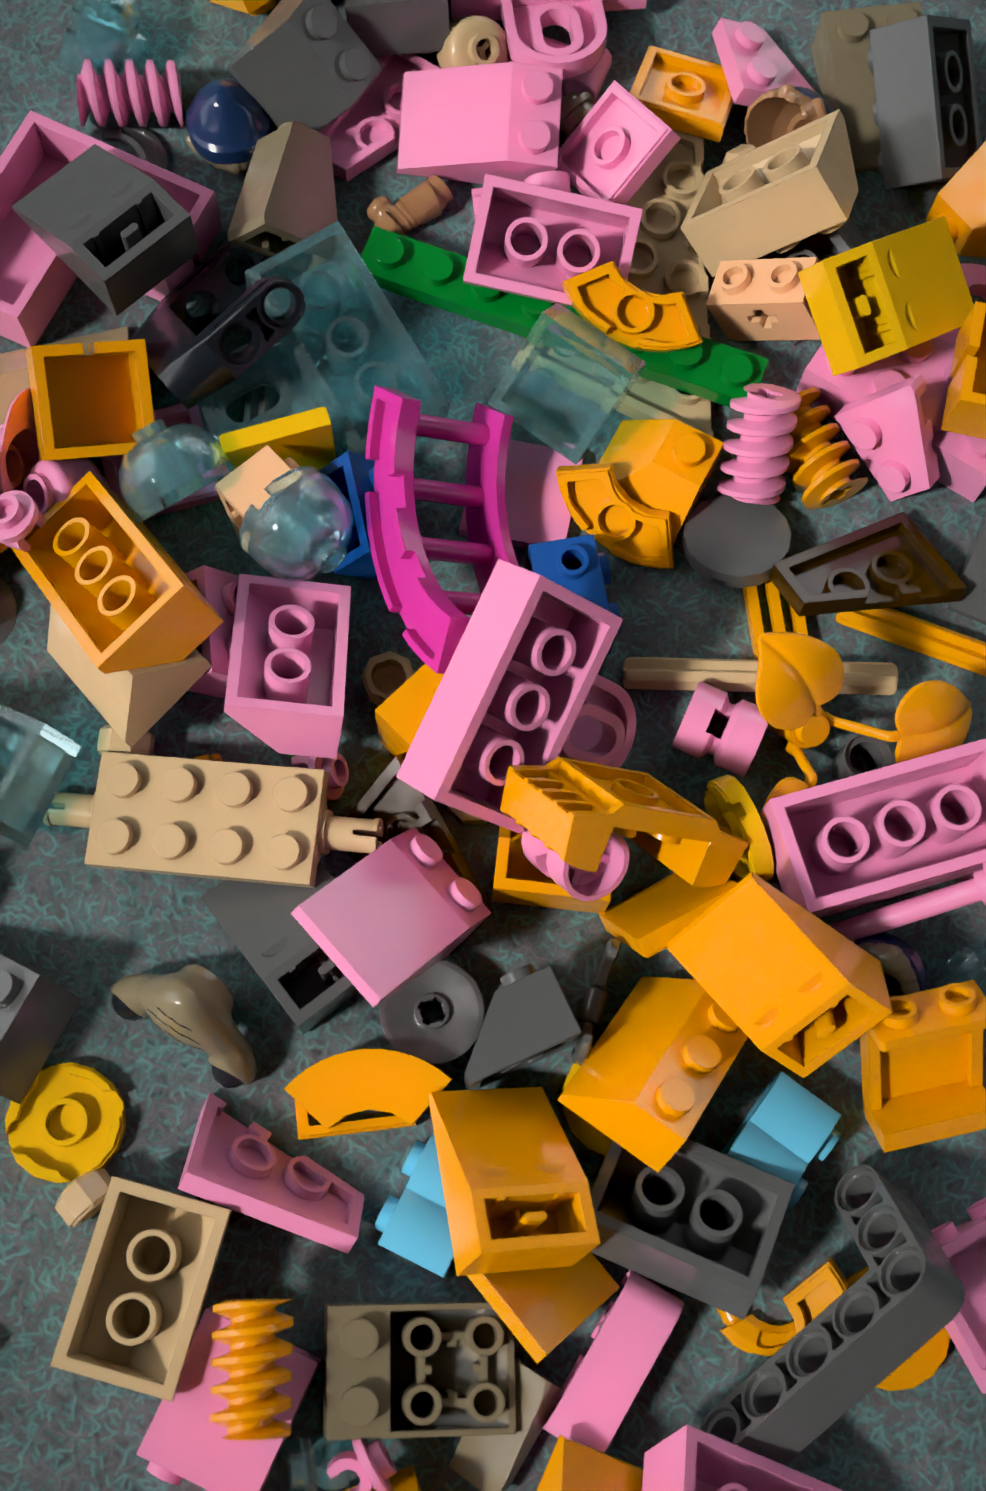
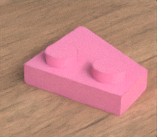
M921 373L848 403L834 416L890 502L930 489L940 477L937 454L932 449V439L934 437L931 418L923 417L920 396L927 388Z

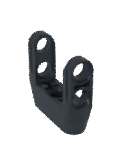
M226 243L218 248L176 286L171 293L160 301L129 339H145L148 366L188 410L236 380L295 327L304 315L306 304L301 289L283 276L275 275L261 279L263 274L262 261L253 250H247L231 243ZM240 254L248 256L251 262L248 276L242 281H229L225 268L230 258ZM276 288L288 289L291 302L287 311L280 316L273 317L267 315L264 307L266 296ZM197 290H207L211 293L213 301L210 310L203 316L196 317L190 315L186 307L189 296ZM238 325L247 327L250 333V340L246 348L239 353L226 352L223 348V338L228 329Z

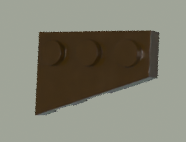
M904 511L773 563L769 579L798 616L957 602L962 600L968 589Z
M406 753L395 756L347 817L381 818L383 820V837H377V841L382 842V845L391 838L415 827L420 834L427 835L437 843L443 853L445 862L459 877L467 879L479 890L482 896V903L492 913L494 909L432 799L396 777L406 757ZM346 851L357 863L370 854ZM483 922L466 939H464L450 954L453 955L458 950H460L464 946V944L470 939V937L477 931V929L483 924Z

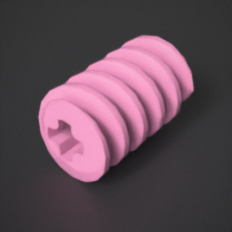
M84 59L81 73L77 74V101L81 127L86 126L90 112H93L99 127H106L110 112L114 113L119 127L127 126L131 112H134L140 127H147L151 112L155 113L160 127H167L171 112H175L180 127H183L181 75H179L174 60H167L163 75L158 74L153 60H146L143 74L138 75L132 59H126L122 75H118L111 59H105L101 74H96L91 59Z
M753 383L744 386V390L747 391V397H737L730 400V408L744 413V417L727 420V429L741 435L738 439L724 441L723 449L737 455V459H726L720 462V470L734 477L733 479L718 481L717 491L741 502L772 505L780 502L782 498L779 494L786 487V478L782 474L789 469L790 465L789 457L786 453L793 448V437L789 433L797 426V416L793 411L800 407L801 395L785 387Z

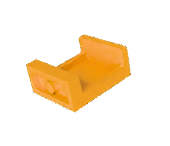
M974 979L903 996L890 997L893 1013L860 1036L863 1111L884 1153L986 1129V1089L983 1086V1029H986V996Z

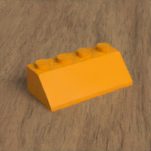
M91 471L73 486L66 499L56 502L43 515L45 523L42 528L34 526L32 531L24 537L31 545L29 552L11 548L92 662L104 674L183 661L224 622L133 510Z

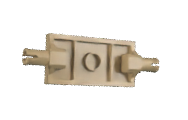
M102 751L94 795L48 790L43 802L51 803L55 808L65 809L42 807V820L46 826L58 825L90 828L84 864L92 868L315 888L317 865L322 855H328L330 850L372 853L382 845V842L377 841V837H383V820L381 818L365 819L334 816L332 810H328L326 796L329 774L321 769Z

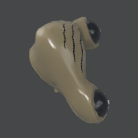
M192 964L186 965L178 972L164 975L148 973L126 975L112 985L110 989L112 993L111 1002L118 1016L131 1021L148 1020L150 1018L162 1032L172 1039L209 1054L208 1062L211 1064L214 1080L225 1088H236L241 1085L247 1086L254 1081L258 1071L254 1048L239 1031L231 1016L234 1008L232 994L226 984L215 974L202 966Z

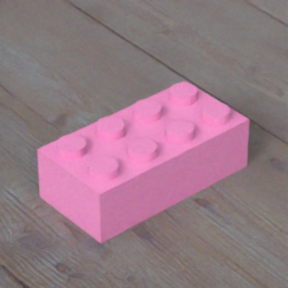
M986 738L769 799L759 812V816L767 833L774 868L783 894L817 918H822L973 874L974 871L983 869V863L986 862Z

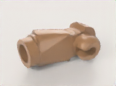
M432 175L401 197L395 205L391 203L387 196L377 197L367 208V216L371 221L375 222L374 226L405 236L407 232L412 231L417 226L440 217L442 210L446 208V204L453 199V196L448 186L438 176Z

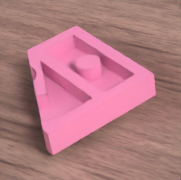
M725 18L719 20L712 32V36L735 104L749 107L764 92L780 88L784 84L804 87L814 91L762 27L749 21L737 22Z

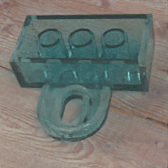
M339 221L245 271L247 290L255 282L268 276L279 275L288 278L301 289L305 297L306 308L298 324L244 373L201 402L206 426L219 444L218 436H221V434L323 406L327 408L333 435L343 452L352 451L366 454L369 415L375 385L394 388L421 400L419 414L447 418L451 401ZM276 288L266 296L264 307L267 315L273 317L280 316L287 311L291 302L288 289ZM248 343L230 353L241 352L246 348ZM259 386L273 387L279 393L280 400L275 407L248 422H235L226 414V409L232 401Z

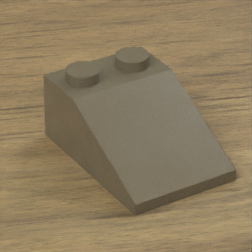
M920 2L824 11L821 14L811 51L822 97L830 104L834 111L840 109L845 118L855 172L878 170V156L881 151L879 128L874 122L872 112L873 102L876 99L874 75L870 72L867 62V51L871 45L869 30L923 16Z

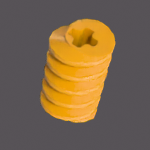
M811 387L798 392L801 395V404L796 411H793L797 416V426L789 433L793 437V448L786 453L790 461L789 469L786 472L794 475L792 483L796 491L804 492L801 500L805 508L817 510L848 500L866 485L868 478L850 479L849 476L859 468L860 463L857 459L840 461L839 458L850 449L848 441L830 443V440L839 433L840 427L838 423L821 426L820 423L828 417L831 411L828 405L811 408V405L821 396L818 387Z
M235 1299L213 1305V1313L231 1319V1325L212 1332L213 1340L230 1346L229 1353L211 1359V1367L229 1373V1380L210 1387V1394L228 1400L227 1408L209 1415V1422L227 1428V1435L223 1436V1439L237 1441L284 1438L291 1435V1425L273 1418V1416L290 1409L292 1406V1398L274 1391V1388L291 1381L293 1371L274 1362L293 1352L292 1343L275 1337V1333L292 1327L294 1323V1317L277 1311L276 1306L293 1299Z

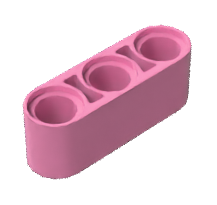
M629 1270L622 1279L621 1283L625 1286L616 1302H609L590 1336L594 1339L585 1357L582 1355L578 1357L561 1387L565 1390L562 1398L542 1427V1429L556 1438H559L561 1434L603 1453L610 1444L656 1361L684 1306L683 1300L647 1277L632 1270Z

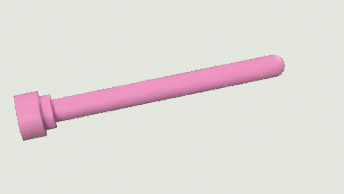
M986 862L983 863V869L973 872L974 878L850 917L829 924V926L853 942L983 901L986 906Z

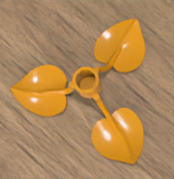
M769 632L757 635L758 670L755 684L757 709L763 720L768 723L769 729L788 741L785 750L794 756L805 777L804 782L796 777H786L779 781L767 796L764 806L769 799L816 786L818 776L803 750L822 744L826 740L831 726L886 742H897L895 749L896 763L960 746L966 739L972 719V703L958 688L947 682L929 680L912 687L897 706L895 712L897 730H883L836 717L822 709V704L836 697L844 681L843 663L833 647L812 636L795 632Z

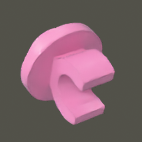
M19 490L2 493L0 495V543L14 549L29 552L31 545L24 537L32 531L34 526L42 528L45 523L44 517L38 511L36 502L27 493Z
M337 753L336 759L300 755L291 758V765L299 768L321 769L329 774L327 801L336 800L342 795L344 787L348 783L349 769L345 758L341 754Z
M361 1438L352 1440L355 1452L344 1451L338 1453L328 1464L327 1474L330 1479L338 1476L345 1470H351L358 1474L360 1483L349 1491H371L372 1486L375 1491H392L389 1478L397 1473L393 1460L380 1439H375L372 1442H369L368 1439L361 1440Z

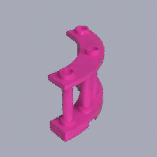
M375 385L369 415L365 454L366 460L375 461L374 492H365L367 530L371 555L378 583L389 612L400 613L407 627L402 636L426 665L437 674H445L470 621L467 615L473 614L498 559L519 567L508 526L505 488L507 452L511 440L514 416L477 402L472 422L419 414L421 400L394 388ZM416 436L469 444L466 483L457 484L414 478ZM415 500L466 507L469 542L421 537ZM428 560L473 565L481 594L443 590Z

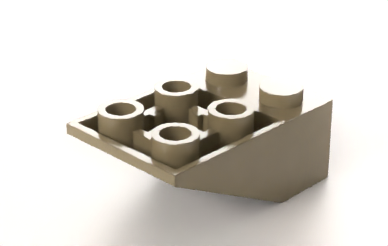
M488 1302L324 1303L323 1434L326 1441L358 1440L360 1438L364 1440L516 1434L514 1334Z

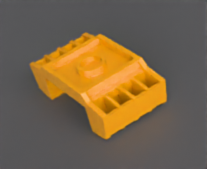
M559 756L545 766L509 765L500 810L514 818L519 826L528 829L531 836L543 841L546 848L558 853L562 861L578 869L589 872L597 871L610 835L613 832L628 837L692 886L713 887L726 884L749 844L744 839L730 834L731 830L719 826L717 820L645 772Z

